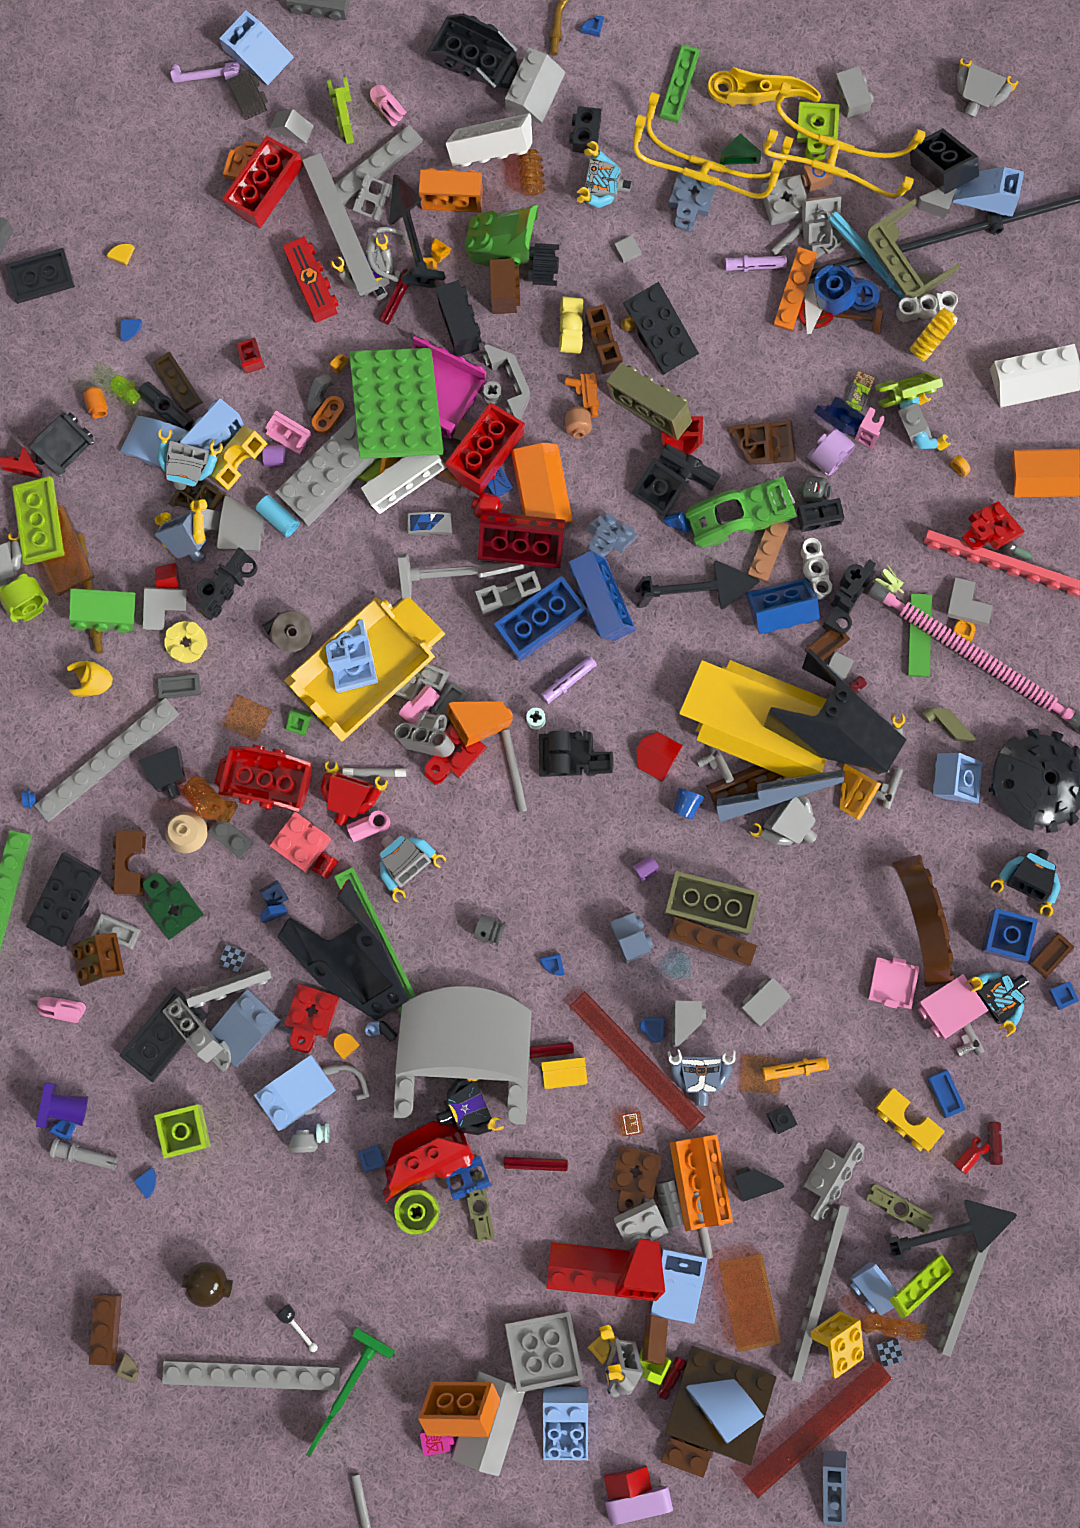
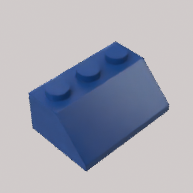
M807 578L746 593L754 625L759 634H767L783 628L788 629L795 625L808 624L820 619L818 598Z

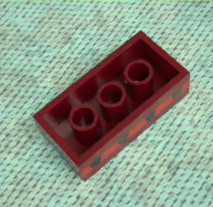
M483 511L479 527L478 560L561 568L566 520Z

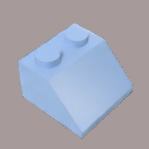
M938 753L935 764L936 772L933 795L947 800L979 804L983 762L961 753Z
M868 1262L850 1277L853 1282L850 1286L858 1296L862 1294L867 1301L864 1304L872 1314L876 1312L881 1316L894 1308L889 1298L897 1290L875 1263Z

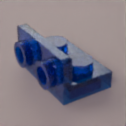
M835 397L831 405H817L814 413L840 432L853 435L857 434L865 418L863 414L839 397Z

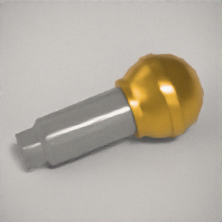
M630 316L624 318L621 322V326L625 331H632L635 327Z

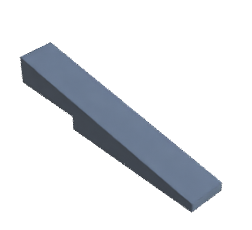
M836 770L757 784V792L717 799L719 821L722 822L844 782L843 771Z

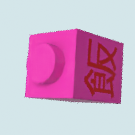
M424 1430L420 1432L424 1457L450 1452L451 1445L455 1444L454 1436H427Z

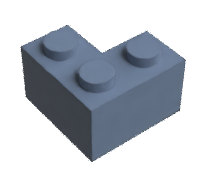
M632 913L610 922L611 929L626 964L650 954L653 943L649 934L645 935L641 931L644 925L640 916L636 917Z

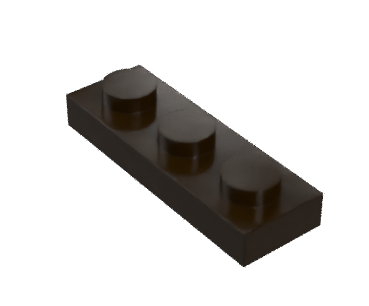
M170 351L153 361L154 366L185 413L203 403Z

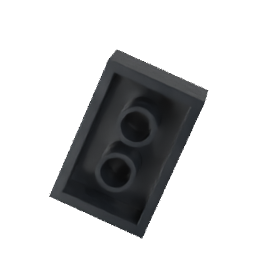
M944 128L925 137L921 144L919 143L915 149L910 151L911 166L944 194L979 177L978 156Z
M459 280L435 287L438 304L455 355L463 356L479 351V343H482L481 332L478 323H475L472 305H469L465 286L461 287Z

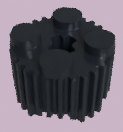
M535 243L534 247L530 246L529 259L533 260V268L529 267L528 280L532 281V285L557 286L554 274H558L559 257L555 256V250H559V244Z

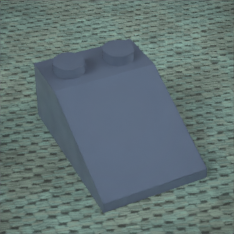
M247 989L211 1030V1033L219 1043L225 1041L231 1053V1063L237 1068L279 1024L281 1019L251 990Z

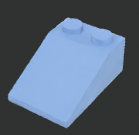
M310 1055L269 1083L254 1096L277 1130L280 1131L290 1126L334 1093L336 1089L314 1057Z

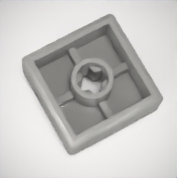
M800 175L777 180L776 186L773 187L771 193L763 198L771 225L802 218V200L807 199ZM768 182L761 185V193L767 190Z

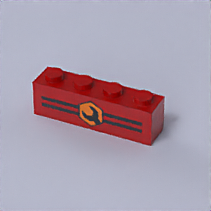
M304 236L283 245L285 255L315 323L338 314L336 309L339 306L335 294L330 295L328 289H331L328 278L322 277L321 272L324 270L320 260L315 261L313 255L316 252L312 242L307 243Z

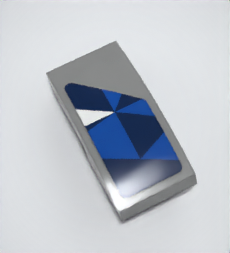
M420 512L407 514V535H450L452 533L451 513Z

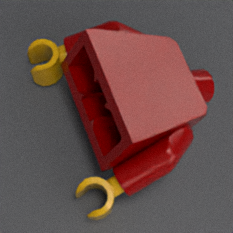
M327 761L325 763L327 772L324 773L321 792L324 801L327 803V809L336 812L334 823L345 826L348 816L356 818L359 814L366 813L375 805L381 791L387 788L388 781L386 780L383 786L377 783L380 780L379 776L375 780V787H373L372 783L338 773L339 767L337 762L333 769H329L330 762Z

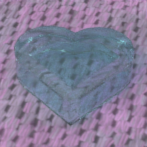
M685 953L677 954L674 962H670L667 965L666 974L670 978H691L689 956Z

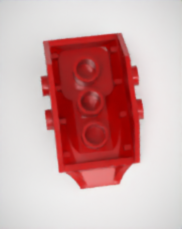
M255 744L252 747L230 746L228 755L220 759L214 783L219 788L218 795L239 799L238 802L241 804L251 805V802H254L264 809L271 810L273 806L299 812L306 801L312 768L310 762L286 755L285 751L280 749L267 751L265 747Z
M433 1120L394 1140L385 1166L387 1177L383 1190L385 1202L409 1185L417 1184L433 1177L445 1179L453 1171L471 1165L474 1154L465 1133L460 1129L455 1130L452 1125L445 1124L441 1126L439 1122Z

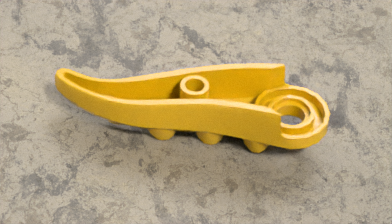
M732 67L730 71L714 73L707 85L711 98L717 102L729 104L731 107L737 104L757 106L762 102H776L775 98L783 82L791 84L787 97L801 96L814 102H818L821 98L820 93L814 87L798 78L757 74L736 67ZM725 84L728 87V91H720L718 85Z

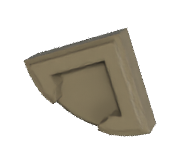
M125 1353L115 1375L137 1383L139 1371L137 1372L138 1367L135 1360Z

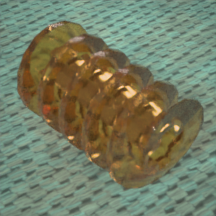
M528 149L525 154L517 156L519 161L520 189L522 194L526 196H535L546 191L545 186H542L545 184L543 179L544 172L541 171L544 168L543 164H541L543 158L538 155L539 152L535 149Z
M193 777L185 784L183 789L184 797L203 818L208 820L215 819L224 812L226 808L225 801L202 777Z

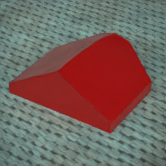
M691 416V424L678 440L662 431V446L666 447L669 443L685 454H692L703 444L704 417Z
M660 732L642 738L636 749L638 769L663 782L683 745Z

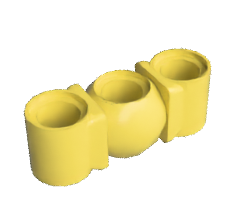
M565 296L561 298L559 352L581 353L583 341L582 298Z

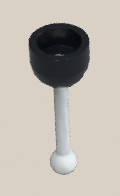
M290 1304L286 1305L275 1315L282 1323L292 1324L309 1345L311 1352L317 1350V1344L312 1343L294 1321L295 1311Z

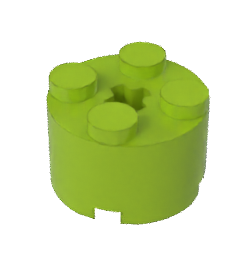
M21 574L15 581L0 587V602L13 622H18L17 619H23L24 622L31 620L45 610L43 608L45 603L47 605L49 603L37 580L29 577L27 574Z
M413 1189L404 1193L397 1200L394 1208L395 1219L398 1226L404 1232L411 1235L423 1234L432 1229L437 1223L440 1216V1206L436 1197L429 1191ZM420 1206V1212L423 1213L422 1216L414 1217L412 1208Z

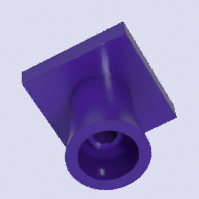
M44 1083L36 1127H48L49 1118L83 1126L89 1096L54 1094L56 1083Z

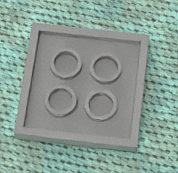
M570 1312L504 1325L517 1393L583 1380Z

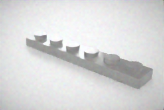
M410 125L335 184L343 205L359 194L360 189L363 188L361 185L365 174L378 179L423 142L419 134Z
M977 1245L974 1250L971 1249L967 1258V1262H970L967 1271L964 1270L960 1277L961 1289L959 1292L956 1291L952 1300V1304L955 1306L952 1313L949 1312L946 1317L945 1325L947 1328L945 1334H941L937 1342V1346L940 1347L939 1352L951 1357L990 1245L982 1253L978 1251Z

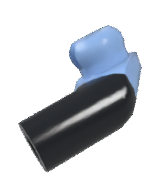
M384 1021L370 1022L365 1027L366 1035H384L389 1042H392L398 1036Z

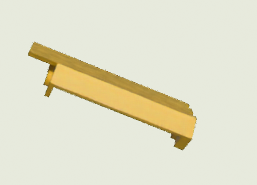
M375 597L283 681L329 730L343 742L435 657L430 650L445 633L411 598H404L392 607L386 599L382 601ZM363 619L378 683L337 693L333 671L328 664L325 646L332 640L337 639L343 632L353 629L358 625L357 622Z
M703 660L701 661L679 713L699 722L696 729L699 732L697 741L787 778L819 774L824 769L827 759L812 754L765 728L764 725L771 707L816 716L827 701L826 698L732 660L729 661L727 667L723 666L722 668Z

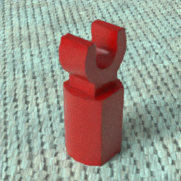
M978 1136L972 1140L970 1149L967 1148L954 1163V1166L965 1175L980 1159L979 1156L989 1151L990 1146L987 1143L982 1147H978V1144L981 1142Z

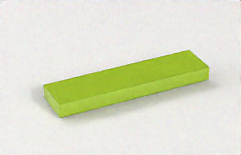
M941 1253L935 1256L891 1296L889 1301L901 1319L907 1317L954 1271Z

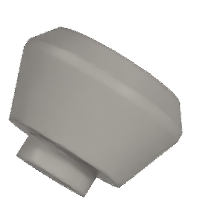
M296 1130V1135H292L288 1149L294 1153L315 1152L318 1148L315 1136L310 1134L309 1130Z

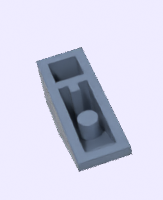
M824 1450L823 1525L846 1526L847 1452Z

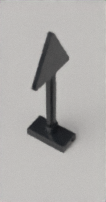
M394 174L389 223L395 224L403 217L415 265L401 276L402 282L408 285L435 288V280L444 281L446 279L444 271L427 269L426 262L423 261L410 210L421 202L422 198L399 175Z
M714 561L713 563L716 581L659 586L652 585L651 576H643L635 587V592H640L642 596L637 606L638 608L647 607L652 598L660 597V595L717 590L720 609L723 610L756 586L760 580L719 561Z
M964 1200L969 1218L968 1223L911 1238H899L895 1234L884 1237L886 1241L890 1242L892 1253H889L890 1258L896 1261L904 1259L903 1252L911 1250V1247L967 1232H973L977 1249L982 1253L1017 1217V1214L974 1201Z

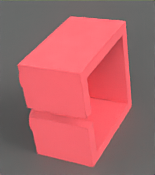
M294 812L270 844V847L307 874L332 839L297 812Z

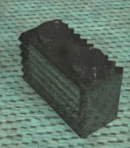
M249 69L227 79L245 120L267 111L265 104L268 103L266 95L264 91L259 92V81L255 74L251 75Z

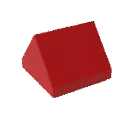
M322 852L312 871L328 880L339 861Z

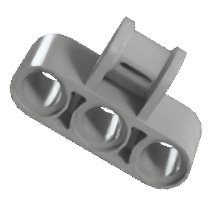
M424 711L421 713L416 725L402 723L394 731L396 739L408 750L447 757L452 754L455 748L454 743L444 733L447 725V718L444 714L433 715L429 711Z

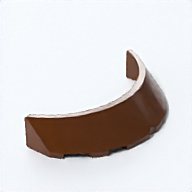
M920 854L893 862V868L903 885L914 918L923 960L925 987L953 981L954 974L951 962L954 960L953 952L949 945V930L937 888L933 886L932 875L929 869L924 868Z

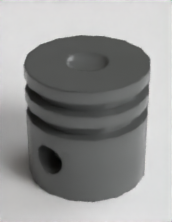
M481 914L473 938L486 943L490 941V944L496 943L495 946H498L506 922L503 921L501 923V920L496 921L495 918Z

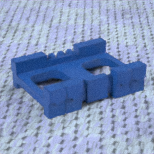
M481 1156L473 1158L472 1164L468 1167L459 1168L453 1171L449 1177L445 1178L454 1201L465 1197V1193L469 1194L473 1190L476 1191L477 1188L480 1191L492 1186ZM481 1166L484 1178L473 1181L470 1170ZM460 1174L464 1185L460 1188L452 1189L449 1181L450 1177Z

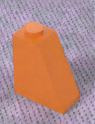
M503 701L451 702L446 710L447 716L465 747L509 728L513 720L511 710L504 705Z

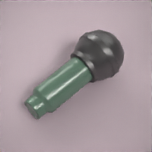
M1014 541L1002 546L1005 554H1015L1029 560L1033 557V554L1018 547Z

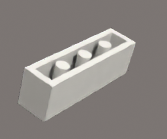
M440 455L402 457L399 462L385 469L376 478L369 480L361 489L371 506L381 514L447 467Z

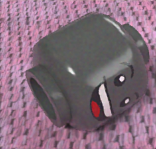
M808 476L804 482L800 483L799 494H802L803 500L808 503L825 501L830 498L831 484L824 477Z

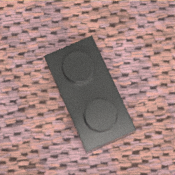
M222 816L208 831L212 837L239 859H242L254 844L253 841Z

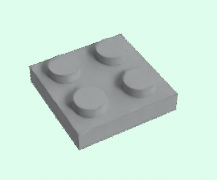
M654 1199L614 1217V1221L629 1252L639 1240L650 1239L653 1241L669 1233Z

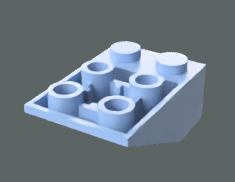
M246 10L219 38L223 51L267 86L294 58L275 36Z
M1007 167L979 171V177L956 189L953 203L1012 217L1019 200L1024 172Z
M220 398L217 402H213L210 405L208 412L203 417L196 420L190 432L183 434L179 443L211 450L209 444L212 440H215L212 447L215 449L220 447V443L222 445L228 444L244 424L239 413Z
M662 1248L661 1257L666 1292L657 1301H653L650 1315L694 1324L704 1281L707 1258L705 1256Z
M588 1387L543 1388V1460H588Z

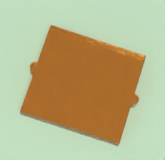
M239 695L233 708L229 709L230 714L224 726L257 741L263 728H266V722L272 710Z
M743 1055V1070L740 1072L742 1075L741 1091L779 1094L780 1078L764 1081L762 1067L781 1065L782 1058Z

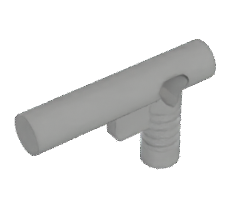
M710 746L711 754L697 760L699 767L701 768L710 763L713 770L719 767L727 783L732 782L734 778L720 750Z
M896 767L890 784L884 783L881 790H877L875 793V798L883 800L882 808L890 810L903 769ZM890 795V796H891L890 801H888V800L885 798V796Z
M969 1023L963 1027L966 1033L961 1036L964 1045L955 1049L958 1057L971 1050H975L977 1055L985 1052L971 1024ZM975 1040L978 1043V1047L973 1046Z

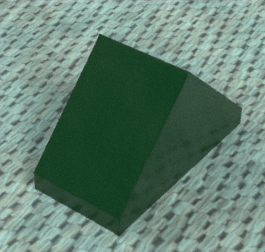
M740 133L721 152L720 164H760L761 151Z

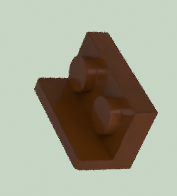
M669 1436L661 1462L704 1478L713 1452Z

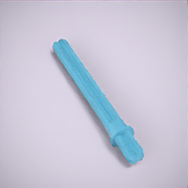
M834 212L828 221L889 285V289L892 288L901 299L906 298L874 251L837 212Z

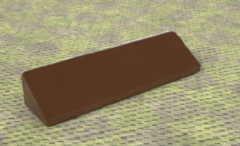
M754 765L733 774L734 780L730 783H727L723 778L706 785L717 809V799L757 792V784L788 778Z

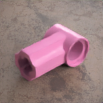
M426 684L412 701L410 700L403 706L399 715L409 724L416 725L421 713L429 711L438 701L440 695Z
M374 811L371 815L348 824L347 828L355 843L375 833L387 830L391 822L388 815L384 812ZM378 816H383L385 819L384 824L379 827L376 826L375 819Z

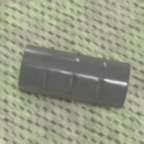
M674 1180L656 1184L666 1227L672 1228L683 1225L681 1206Z

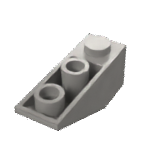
M180 997L176 998L163 1010V1013L196 1055L206 1063L224 1049Z

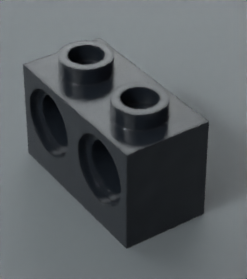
M578 106L577 114L573 113L572 126H575L574 132H570L569 144L573 145V152L584 153L585 149H591L587 146V143L591 141L596 142L598 145L602 109ZM586 119L590 120L589 123H584L582 121ZM581 138H587L588 140H587V141H581V140H579V139H581Z
M840 498L801 505L797 510L801 533L841 525L845 518Z

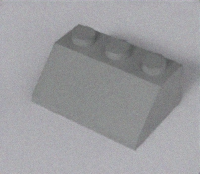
M528 48L505 97L506 110L517 115L530 113L531 120L542 124L563 80L565 71L547 54Z
M675 1001L672 1004V1048L678 1047L706 1020V1006H702V1001Z

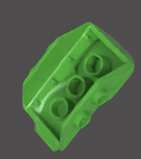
M538 204L499 214L495 211H488L473 216L469 221L467 237L464 242L465 250L474 264L490 266V260L514 259L515 266L528 263L534 221L538 220Z

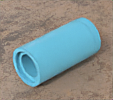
M270 495L265 496L257 504L256 511L285 537L291 536L299 527L300 522Z

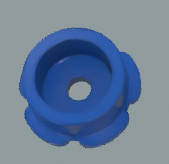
M28 788V791H21L23 808L29 807L32 809L31 805L36 804L35 792H30Z

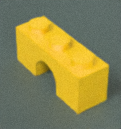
M243 425L217 456L213 472L209 477L220 487L229 490L241 476L237 471L239 464L246 458L255 459L267 443L255 430Z
M890 1088L874 1109L878 1111L876 1115L885 1123L889 1120L895 1126L893 1130L900 1136L904 1137L906 1135L912 1140L910 1144L919 1152L922 1150L929 1152L945 1131L929 1117H924L917 1125H910L905 1120L904 1112L911 1102L896 1089Z

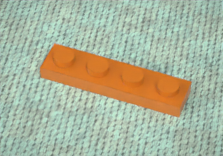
M798 247L773 326L793 331L818 253Z

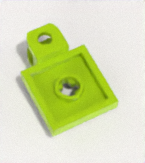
M346 76L343 77L345 87L333 90L331 80H327L331 102L335 107L341 138L345 137L346 144L354 143L346 102L352 100Z
M799 102L798 125L817 135L822 134L838 140L840 104ZM816 120H820V123L823 125L818 127L815 126L813 123H815ZM797 131L796 142L806 143L805 157L818 161L825 159L828 145L819 143L818 140ZM812 154H819V156L813 157Z
M925 372L896 382L888 380L875 385V388L879 392L889 391L890 397L878 401L879 406L886 408L902 403L901 397L905 398V400H911L916 398L917 394L923 392L925 394L936 392L937 388L943 386L940 377L930 372Z

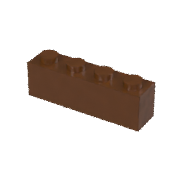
M678 917L674 918L667 938L668 940L745 967L751 966L757 948L755 944Z

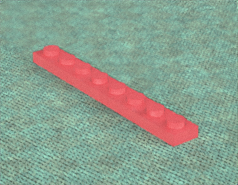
M928 530L923 543L927 544V547L930 549H942L951 556L958 557L960 555L966 557L969 562H981L987 564V567L990 569H1002L1007 571L1008 575L1026 577L1027 581L1031 583L1041 582L1047 584V587L1052 590H1065L1070 596L1079 597L1080 580L982 547L977 550H971L964 541Z

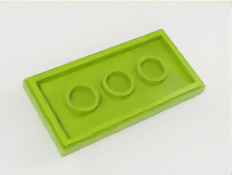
M48 476L13 485L12 490L23 564L29 565L64 556L53 478Z

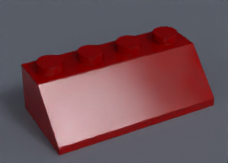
M266 135L223 196L222 201L243 220L260 229L303 168L304 164L300 154Z
M490 402L447 460L445 466L462 486L479 496L507 459L511 450L515 448L523 437L525 423Z
M551 1242L546 1289L615 1296V1291L630 1252L628 1250Z

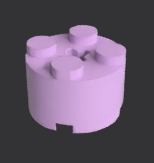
M834 426L818 440L819 446L813 448L807 455V458L821 471L830 476L850 456L856 445Z

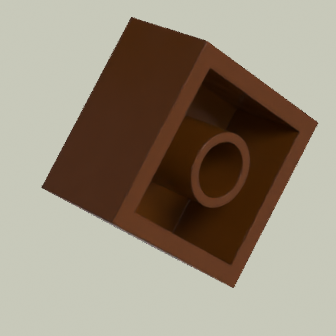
M514 259L490 260L492 313H517V306H521L519 266H515Z

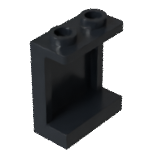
M63 411L27 445L58 477L65 472V469L88 446L95 443L91 439L93 435L85 427L81 429L76 424L78 419L72 413L66 414Z

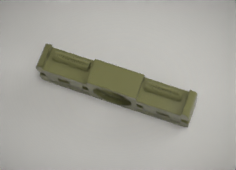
M481 1171L470 1173L473 1181L484 1178ZM477 1188L476 1191L473 1190V1192L468 1194L470 1197H467L471 1220L474 1219L476 1237L478 1236V1239H475V1241L482 1242L492 1240L495 1234L486 1188L480 1191ZM476 1200H481L485 1204V1210L481 1213L473 1210V1203Z
M877 1184L871 1186L865 1198L867 1202L870 1200L872 1204L883 1210L886 1208L885 1212L898 1220L908 1223L920 1231L923 1229L922 1233H927L929 1225L934 1221L933 1215ZM897 1202H902L905 1205V1212L902 1215H897L894 1212V1205Z

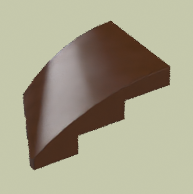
M792 420L772 423L767 421L751 425L745 423L728 427V431L732 434L751 465L796 461Z

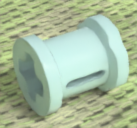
M532 708L528 711L526 718L527 724L531 729L539 730L545 725V713L542 709ZM535 715H539V719H541L537 723H534L532 719Z

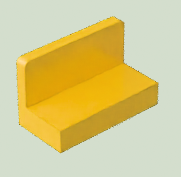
M585 1057L542 1063L545 1089L587 1084Z

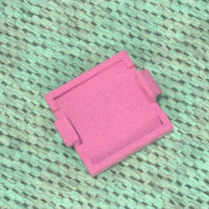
M877 957L868 1000L884 1003V1006L896 1009L897 1006L912 1009L919 966L908 965L905 959L893 957L892 961Z

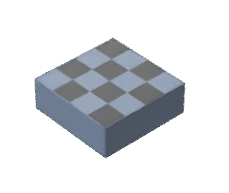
M226 945L218 965L239 973L247 953Z
M897 1338L875 1344L882 1367L904 1361Z

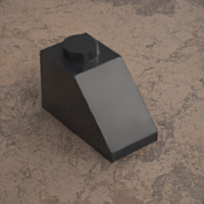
M749 1166L736 1170L737 1174L733 1176L742 1202L785 1187L782 1182L756 1169L750 1170Z

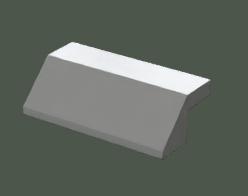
M478 1370L475 1382H492L501 1400L489 1437H457L450 1459L477 1471L499 1476L525 1392L517 1393L515 1383Z

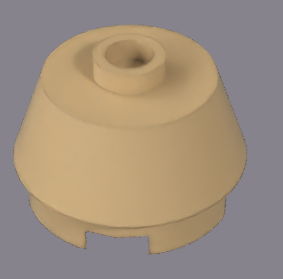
M188 811L173 816L168 822L165 831L166 840L170 847L180 853L197 851L205 843L208 833L207 825L203 818L196 813Z

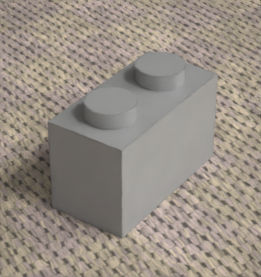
M855 67L836 73L834 85L846 117L849 118L870 111L873 95L867 89L866 76L864 73H861L860 68Z
M765 978L757 986L759 991L754 996L750 993L742 1001L744 1006L740 1009L757 1027L766 1022L791 997L774 978L769 981Z

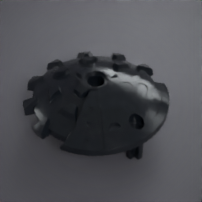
M1039 728L1027 730V738L1018 741L1016 736H1014L1002 746L993 767L992 787L988 788V791L993 792V796L997 797L1004 812L1019 826L1033 831L1034 825L1046 827V833L1058 832V824L1067 821L1072 826L1080 819L1076 815L1080 809V748L1076 745L1071 748L1063 742V734L1052 731L1051 736L1040 735ZM1045 775L1048 777L1049 783L1045 780Z

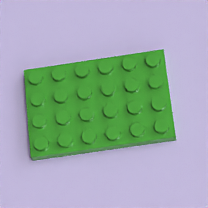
M431 349L349 351L359 459L443 455Z

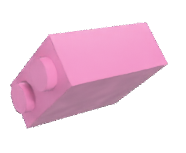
M964 974L918 1004L919 1014L924 1020L928 1019L932 1025L930 1027L932 1033L937 1039L940 1037L942 1041L988 1011L978 994L970 991L973 990V987L970 983L966 984L967 979Z

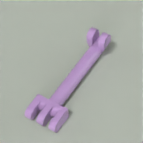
M238 62L225 63L223 68L181 73L180 67L174 64L171 69V77L174 83L225 76V80L238 77L240 64Z

